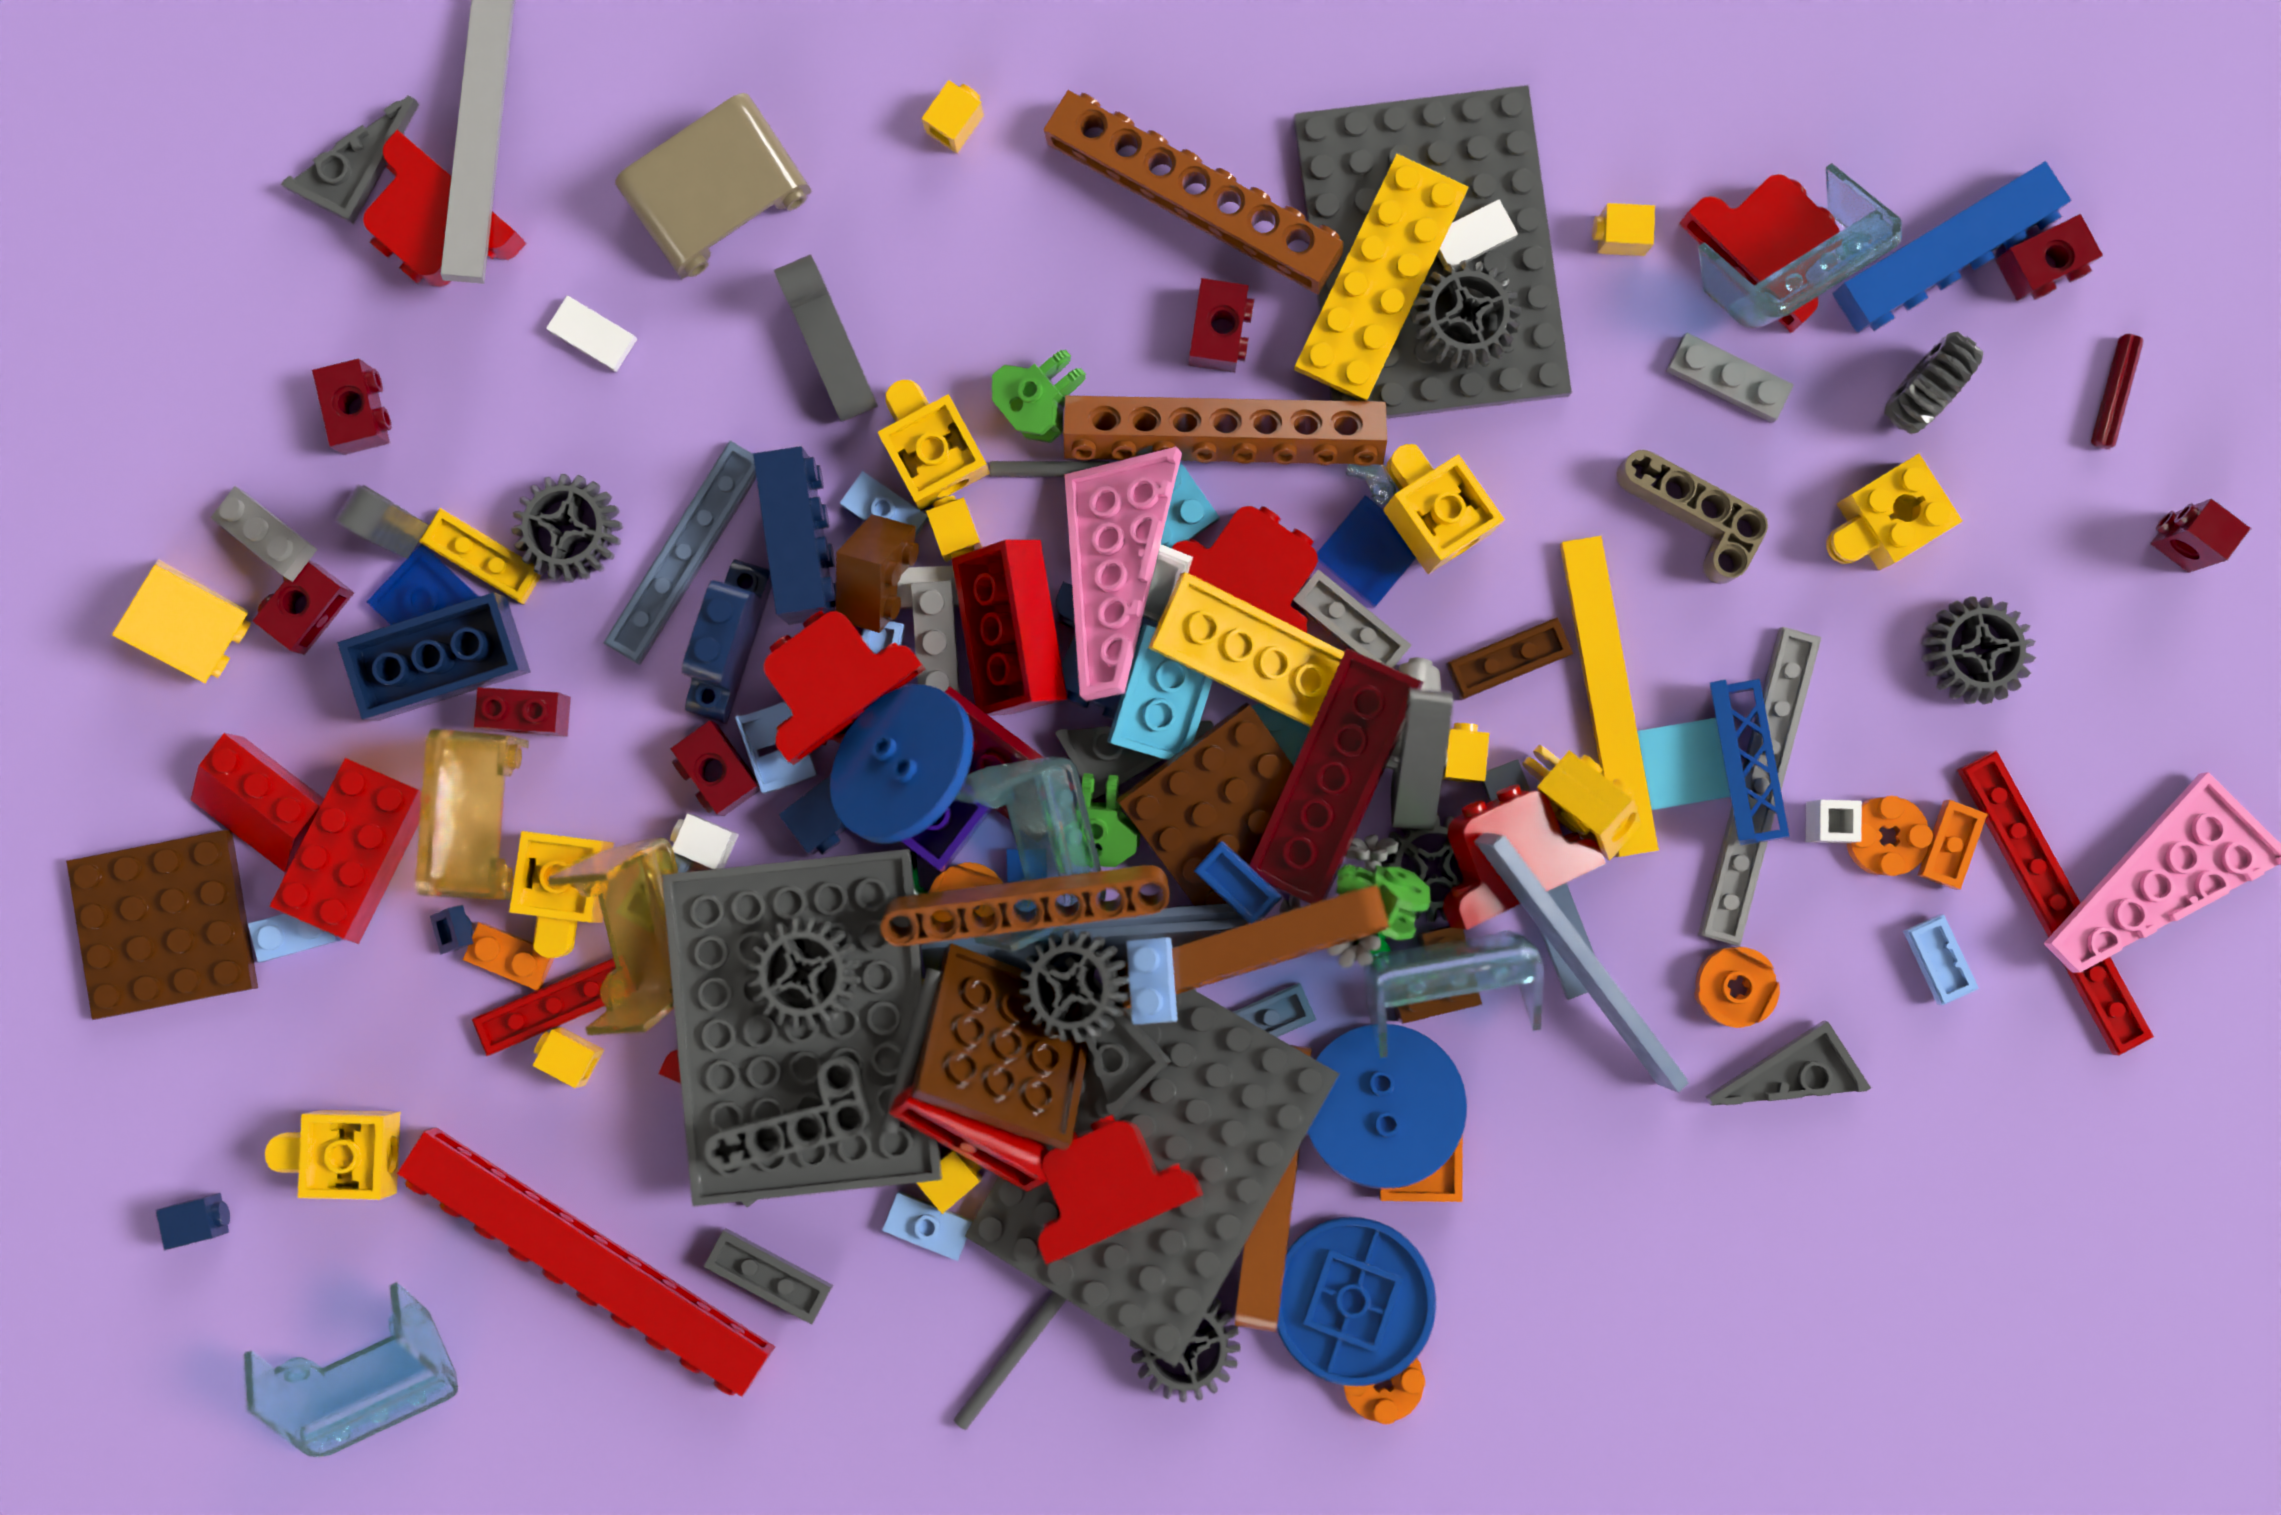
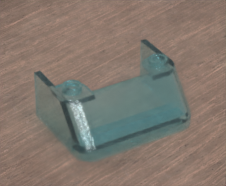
M1831 163L1825 167L1828 211L1846 229L1754 286L1704 242L1698 246L1703 291L1742 326L1747 328L1766 326L1792 313L1897 247L1902 239V222L1899 216Z
M1046 757L990 766L966 776L954 800L971 803L979 802L981 805L990 808H999L1007 805L1025 877L1016 882L1102 871L1078 771L1071 760L1060 757ZM1106 889L1098 893L1099 898L1102 900L1106 898ZM1063 894L1056 899L1063 906L1074 905L1078 900L1071 894ZM1027 899L1015 903V906L1021 911H1031L1036 907L1034 902ZM1069 925L974 938L976 943L1015 952Z
M1505 930L1491 935L1394 952H1380L1374 955L1371 964L1365 966L1364 970L1366 1005L1379 1057H1388L1387 1007L1512 985H1519L1533 1031L1541 1030L1544 966L1538 949L1521 933Z
M397 1282L389 1286L392 1315L388 1320V1326L392 1336L335 1363L321 1368L311 1360L297 1357L274 1368L252 1350L244 1353L247 1411L297 1449L311 1457L332 1455L451 1399L458 1392L457 1374L431 1313Z

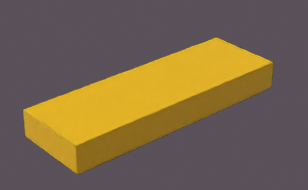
M439 508L419 540L420 543L523 605L542 576L534 572V564L528 565L524 563L522 557L441 508Z

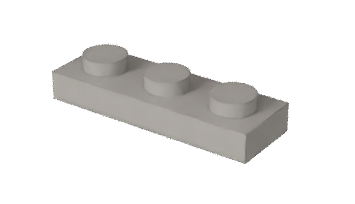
M1687 332L1682 337L1666 370L1771 423L1778 419L1794 384Z
M234 486L210 517L279 574L292 582L317 551V548L236 486Z
M1319 569L1292 601V603L1346 647L1389 667L1394 668L1412 646Z
M952 581L911 583L916 656L926 669L917 676L918 685H930L942 691L952 687L960 693Z

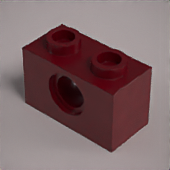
M2079 214L2008 249L1995 261L2016 301L2032 295L2033 299L2037 300L2056 290L2055 282L2067 278L2068 282L2072 283L2091 273L2090 264L2101 258L2103 254L2084 218ZM2045 254L2054 259L2056 268L2048 265Z
M1201 278L1188 366L1235 373L1237 361L1245 362L1249 338L1241 337L1243 322L1251 323L1255 300L1247 298L1249 285ZM1217 319H1226L1232 324L1233 329L1226 334H1220L1212 328L1211 324Z
M358 358L312 370L327 438L331 448L346 455L390 444L387 431L392 429V424L388 411L385 407L381 406L379 393L383 391V385L376 369H373ZM361 398L362 404L360 409L356 413L350 414L349 406L352 401Z
M2211 498L2195 505L2190 503L2180 511H2170L2157 524L2156 530L2159 533L2150 544L2190 573L2227 561L2251 528Z
M310 560L293 582L283 577L284 582L274 594L272 593L262 600L257 609L259 613L252 620V622L288 650L302 655L309 651L355 593L319 564ZM305 595L307 599L306 607L297 614L295 603L299 597Z
M477 687L474 728L488 732L568 737L571 697L559 692Z
M711 720L670 748L676 756V759L672 761L673 766L685 781L690 778L700 790L695 796L708 813L715 811L717 815L725 816L760 791L757 778L720 726ZM719 760L723 767V773L718 780L710 782L705 776V768L711 761Z

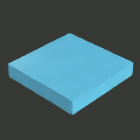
M1716 718L1637 731L1652 810L1731 797Z

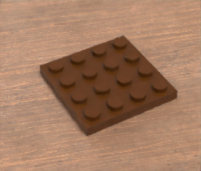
M1246 702L1117 798L1116 801L1194 906L1226 904L1227 902L1204 882L1194 870L1220 841L1225 842L1239 857L1250 865L1294 766L1254 709Z
M230 830L66 861L92 1020L258 988L233 833Z
M950 943L944 949L940 971L943 973L933 998L911 1097L1065 1150L1072 1143L1088 1053L1087 1041L1077 1043L1072 1034L1068 1041L1063 1042L1059 1039L1058 1031L1050 1036L1044 1033L1047 1021L1040 1025L1032 1023L1037 1011L1036 1009L1025 1011L1023 1007L1026 1003L1031 1002L1030 995L1023 996L1019 993L1021 988L1029 986V981L1023 980L1019 976L1025 970ZM1047 982L1048 994L1053 1003L1056 997L1055 989ZM1079 1004L1074 1009H1070L1066 1016L1080 1020L1079 1016L1082 1014Z

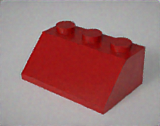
M223 733L198 765L190 800L283 872H287L324 798L245 737Z

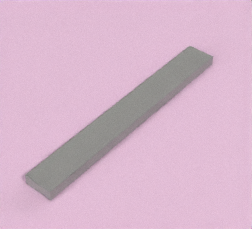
M471 0L441 266V277L446 281L485 283L515 0Z
M1781 627L1778 630L1762 690L1781 790L1822 638L1786 627ZM1757 712L1756 717H1755L1754 724H1756L1757 726L1760 727V722H1759V717H1758V712ZM1752 729L1746 753L1754 757L1763 745L1762 735ZM1764 752L1758 761L1768 767ZM1744 758V762H1743V766H1742V767H1743V771L1745 770V768H1746V767L1748 766V764L1750 763V762H1749L1748 760H1746L1745 758ZM1754 766L1745 778L1746 787L1761 797L1771 784L1770 775ZM1772 791L1766 801L1775 806ZM1748 795L1750 810H1752L1757 801ZM1761 805L1752 818L1755 834L1771 831L1775 813L1764 805ZM1731 807L1698 935L1734 946H1740L1768 841L1740 846L1733 807Z

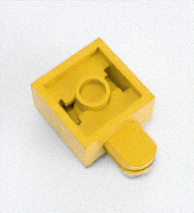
M899 380L888 388L885 396L886 405L895 423L877 433L920 511L931 506L935 501L947 497L990 474L987 463L949 394L929 404L922 389L912 380Z
M1415 444L1400 446L1389 458L1386 464V471L1400 491L1394 494L1383 508V511L1428 575L1491 535L1505 520L1459 454L1435 469Z
M1918 453L1836 503L1847 522L1829 534L1826 539V548L1831 558L1841 564L1856 562L1869 554L1878 570H1881L1898 562L1963 522V520Z
M1538 745L1533 750V753L1543 765L1531 757H1527L1522 763L1524 768L1540 781V784L1537 786L1538 791L1548 797L1557 821L1573 833L1578 832L1581 839H1590L1596 842L1601 849L1602 855L1610 861L1642 825L1637 811L1639 807L1635 803L1634 798H1632L1635 795L1634 792L1619 779L1611 782L1600 774L1603 771L1602 768L1587 755L1579 758L1569 750L1560 760L1542 745Z
M521 831L509 913L537 916L533 947L541 956L558 958L570 954L575 944L578 921L603 923L613 842Z
M317 1110L301 1114V1132H286L273 1137L266 1146V1163L270 1169L276 1172L299 1173L298 1198L381 1200L397 1194L401 1111Z

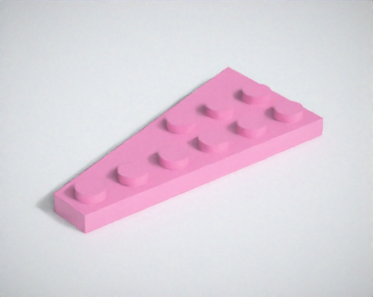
M1177 447L1064 474L1080 696L1085 701L1125 693L1182 456L1181 451Z
M2209 772L2200 773L2043 944L2072 973L2082 972L2118 953L2123 947L2132 942L2148 937L2157 932V929L2193 913L2225 896L2230 890L2247 881H2253L2264 875V872L2281 865V844Z

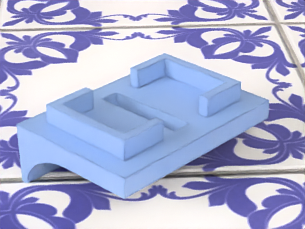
M786 702L754 713L735 717L763 794L818 776L810 754L795 765L787 762L780 750L761 757L758 750L776 744L777 726L792 715V711Z

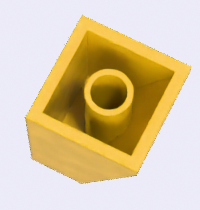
M158 559L112 635L206 684L210 675L219 678L230 660V657L224 655V652L231 641L238 644L241 642L251 623L244 620L248 610Z

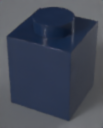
M221 1193L155 1210L164 1251L229 1233L230 1211L227 1204L222 1201Z

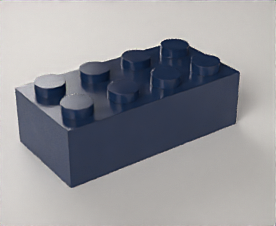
M802 446L753 453L776 615L788 625L804 623L805 620L819 611H823L824 614L835 611L836 582L833 583L829 568L835 567V558L832 544L827 543L823 531L824 528H829V517L826 504H822L820 497H818V489H824L820 465H816L815 458L809 457Z
M494 592L337 642L361 719L367 721H380L477 690V687H487L531 673L507 597Z

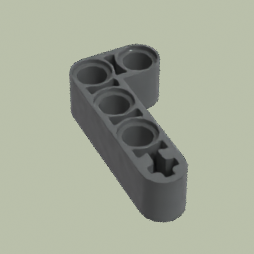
M807 255L775 269L774 273L794 313L841 422L878 407L812 255Z
M358 485L336 518L338 523L354 533L407 559L429 526L424 521L365 485Z
M1409 689L1398 767L1393 768L1391 781L1392 827L1434 830L1452 719V692Z
M837 1056L827 1061L820 1068L818 1084L823 1100L821 1104L729 1127L714 1134L705 1146L707 1162L715 1169L730 1170L858 1135L869 1123L870 1108L857 1063L852 1058ZM841 1065L848 1070L850 1080L847 1086L837 1087L831 1083L829 1071L832 1066ZM851 1106L858 1111L860 1115L858 1126L849 1128L841 1123L839 1112L842 1107ZM802 1117H810L817 1122L819 1126L817 1137L807 1138L800 1133L799 1121ZM767 1127L776 1132L778 1143L774 1149H767L760 1144L758 1133L761 1128ZM746 1139L747 1147L740 1148L732 1153L730 1159L727 1153H720L718 1150V1146L722 1145L724 1140L727 1145H733Z

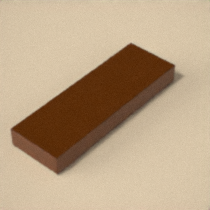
M1557 617L1447 662L1446 667L1460 700H1464L1571 656L1573 652Z

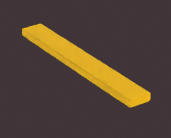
M1602 536L1564 541L1560 543V550L1599 765L1603 770L1601 774L1611 782L1619 779L1634 792L1635 795L1632 798H1634L1635 803L1639 807L1637 811L1642 824L1616 853V857L1658 851V842Z

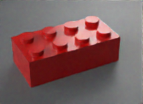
M1005 539L951 558L975 705L987 715L994 716L1015 714L1067 700L1041 540Z
M344 758L269 907L342 939L359 944L432 797L412 786Z

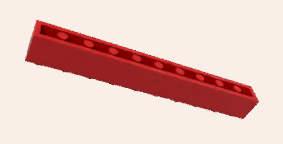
M439 1128L423 1132L397 1172L398 1175L407 1180L405 1185L410 1190L422 1196L431 1195L441 1202L439 1207L444 1212L456 1218L463 1216L475 1224L473 1229L478 1234L490 1240L497 1238L509 1246L507 1251L512 1256L523 1262L531 1260L543 1268L542 1274L547 1279L557 1284L565 1282L576 1289V1296L581 1301L597 1307L599 1304L612 1313L610 1317L615 1323L627 1329H631L633 1326L646 1335L644 1339L649 1345L660 1351L670 1350L680 1357L679 1362L682 1366L697 1374L701 1371L715 1380L713 1382L715 1387L727 1395L734 1396L736 1393L743 1397L776 1347Z

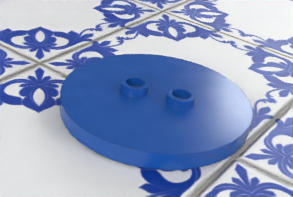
M922 684L904 686L880 697L865 709L844 736L832 767L830 794L834 810L840 821L849 830L864 839L877 843H891L912 837L937 820L958 794L971 762L973 734L970 720L964 708L959 702L939 688Z
M1371 1024L1342 1034L1319 1054L1316 1060L1340 1075L1307 1134L1318 1155L1332 1170L1343 1178L1365 1187L1397 1189L1416 1184L1428 1178L1447 1162L1457 1148L1465 1128L1467 1100L1464 1084L1458 1069L1449 1055L1436 1042L1426 1035L1404 1026Z
M1345 1217L1318 1224L1292 1243L1286 1255L1277 1331L1286 1349L1301 1366L1328 1382L1345 1386H1367L1396 1376L1419 1356L1433 1330L1437 1310V1297L1429 1266L1417 1247L1407 1237L1391 1226L1379 1221L1361 1217Z

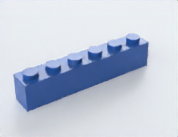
M2044 161L1844 282L1832 295L1857 333L1871 326L1873 331H1876L1895 319L1893 311L1902 306L1907 311L1913 309L1929 298L1926 291L1936 285L1940 291L1946 289L1962 278L1959 271L1969 265L1973 271L1979 269L1995 258L1992 251L2002 245L2008 250L2029 237L2026 231L2035 225L2041 231L2062 218L2059 210L2072 200L2048 163Z

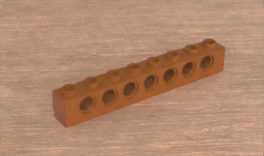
M1067 90L1043 129L1049 146L1319 295L1343 255V241L1340 240V236L1336 231L1325 225L1317 227L1307 222L1305 216L1291 206H1285L1284 208L1271 202L1270 196L1256 187L1248 189L1240 185L1231 173L1222 168L1211 169L1202 164V159L1192 151L1187 149L1179 151L1168 145V141L1159 133L1149 130L1147 133L1135 127L1134 122L1123 113L1115 111L1112 114L1101 108L1100 103L1086 93H1081L1079 96ZM1097 127L1103 130L1095 138L1084 136L1085 132L1090 128ZM1125 146H1132L1137 149L1133 155L1128 157L1117 154ZM1158 165H1167L1171 168L1167 174L1162 176L1151 172ZM1194 183L1205 187L1201 193L1196 195L1185 191L1189 185ZM1227 202L1239 205V209L1231 214H1226L1219 210ZM1260 221H1268L1274 225V228L1266 233H1260L1253 227ZM1294 240H1302L1309 245L1302 252H1294L1288 248V245Z
M1065 395L1064 458L1078 460L1116 459L1120 461L1177 447L1182 453L1180 461H1198L1201 463L1218 461L1242 464L1268 462L1279 464L1383 465L1387 446L1386 402Z

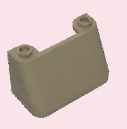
M740 93L729 98L629 165L615 180V185L681 279L687 276L694 277L702 273L709 265L707 260L710 258L711 252L708 248L772 205H775L777 209L786 208L788 211H791L801 206L806 201L807 195L812 192L768 122L747 93Z

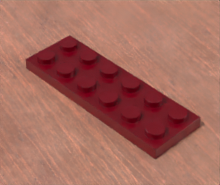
M1346 648L1249 865L1268 884L1310 904L1327 899L1337 872L1341 868L1403 730L1409 689H1421L1424 684L1423 681Z

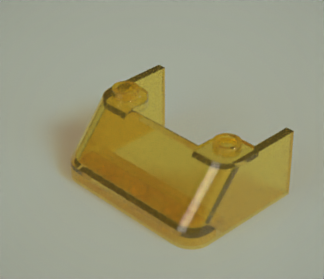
M448 729L430 730L425 747L415 876L416 890L420 896L511 900L512 892L510 890L513 884V871L511 867H507L504 859L499 858L505 776L510 777L514 769L520 768L522 748H528L529 740L510 735Z
M666 838L645 839L582 856L547 878L549 886L573 884L582 896L595 897L598 895L616 969L607 975L601 985V999L605 1003L607 1012L585 1027L587 1035L646 1032L674 1010L662 875L679 872L673 848Z

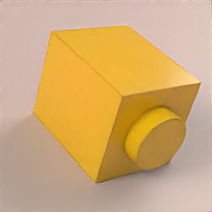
M948 80L921 118L925 132L955 153H958L984 117L981 98L978 93L965 84H961L959 87Z
M1607 203L1600 215L1595 216L1593 220L1592 239L1598 241V254L1645 256L1654 245L1655 205Z
M955 496L941 498L933 503L934 508L926 511L945 562L952 560L951 558L982 548L964 497L957 500Z
M1454 723L1453 729H1450L1447 745L1448 761L1447 767L1443 770L1442 780L1469 783L1484 782L1486 779L1489 733L1478 732V725Z
M563 1027L555 1028L550 1033L544 1032L534 1048V1053L538 1056L532 1066L576 1089L587 1084L605 1049Z
M954 1150L941 1159L942 1180L917 1183L942 1214L974 1188L983 1178L978 1172L983 1168L982 1166Z

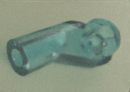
M1348 464L1346 475L1366 480L1372 493L1371 497L1376 504L1386 505L1396 494V485L1388 475L1386 465L1372 464L1361 466L1358 464Z

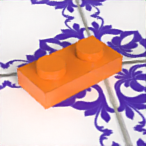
M1943 800L1932 832V842L1928 846L1927 854L1922 860L1917 876L1954 890H1961L1987 813L1952 800Z
M478 922L472 936L474 944L468 946L462 960L536 991L542 989L554 958H546L538 954L534 950L533 943L484 922Z

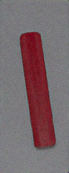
M2127 333L2118 339L2091 443L2095 447L2110 449L2117 443L2144 343L2141 336Z

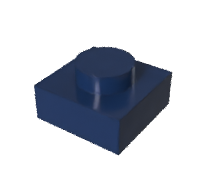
M463 905L449 907L430 916L440 955L474 944L472 940V923L465 914Z

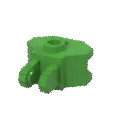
M1067 350L1057 351L1040 367L1035 363L1030 368L1003 365L992 375V401L1018 432H1021L1026 439L1052 443L1063 433L1065 395H1070L1086 379V373L1082 368H1075L1055 385L1052 383L1051 379L1071 361V355Z
M1084 773L1081 803L1077 807L1076 813L1062 822L1055 831V848L1074 865L1116 867L1136 853L1137 847L1140 846L1141 833L1131 819L1122 812V807L1116 801L1119 795L1118 775H1109L1106 781L1107 798L1106 803L1093 802L1095 779L1093 774ZM1094 844H1100L1102 849L1096 848Z
M1350 863L1349 865L1344 864L1338 870L1336 893H1339V896L1362 888L1378 886L1390 926L1389 929L1380 933L1395 940L1413 938L1416 932V927H1414L1416 915L1413 912L1426 911L1430 904V887L1415 873L1401 867L1383 868L1379 865H1376L1374 871L1370 872L1359 866L1350 865Z

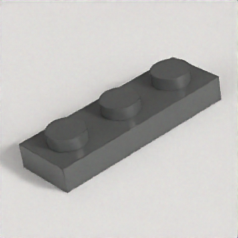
M727 1228L722 1231L704 1265V1268L811 1325L814 1323L833 1287L829 1282Z

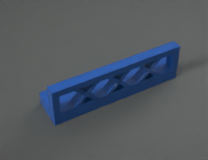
M1760 679L1727 684L1726 680L1710 682L1740 846L1790 838ZM1753 690L1756 705L1747 718L1731 708L1729 694ZM1757 712H1758L1760 727L1757 726L1756 724H1754L1753 722H1751L1752 719H1753V718L1755 717V715L1757 714ZM1733 717L1742 722L1737 731L1735 730ZM1747 726L1762 735L1763 745L1754 757L1741 750L1738 746V739ZM1764 752L1768 767L1758 761ZM1741 756L1750 762L1744 771ZM1754 766L1770 775L1771 784L1761 797L1748 789L1745 783V778ZM1772 791L1775 806L1766 801ZM1748 795L1757 801L1752 810H1750ZM1761 805L1777 814L1780 830L1755 834L1752 818Z

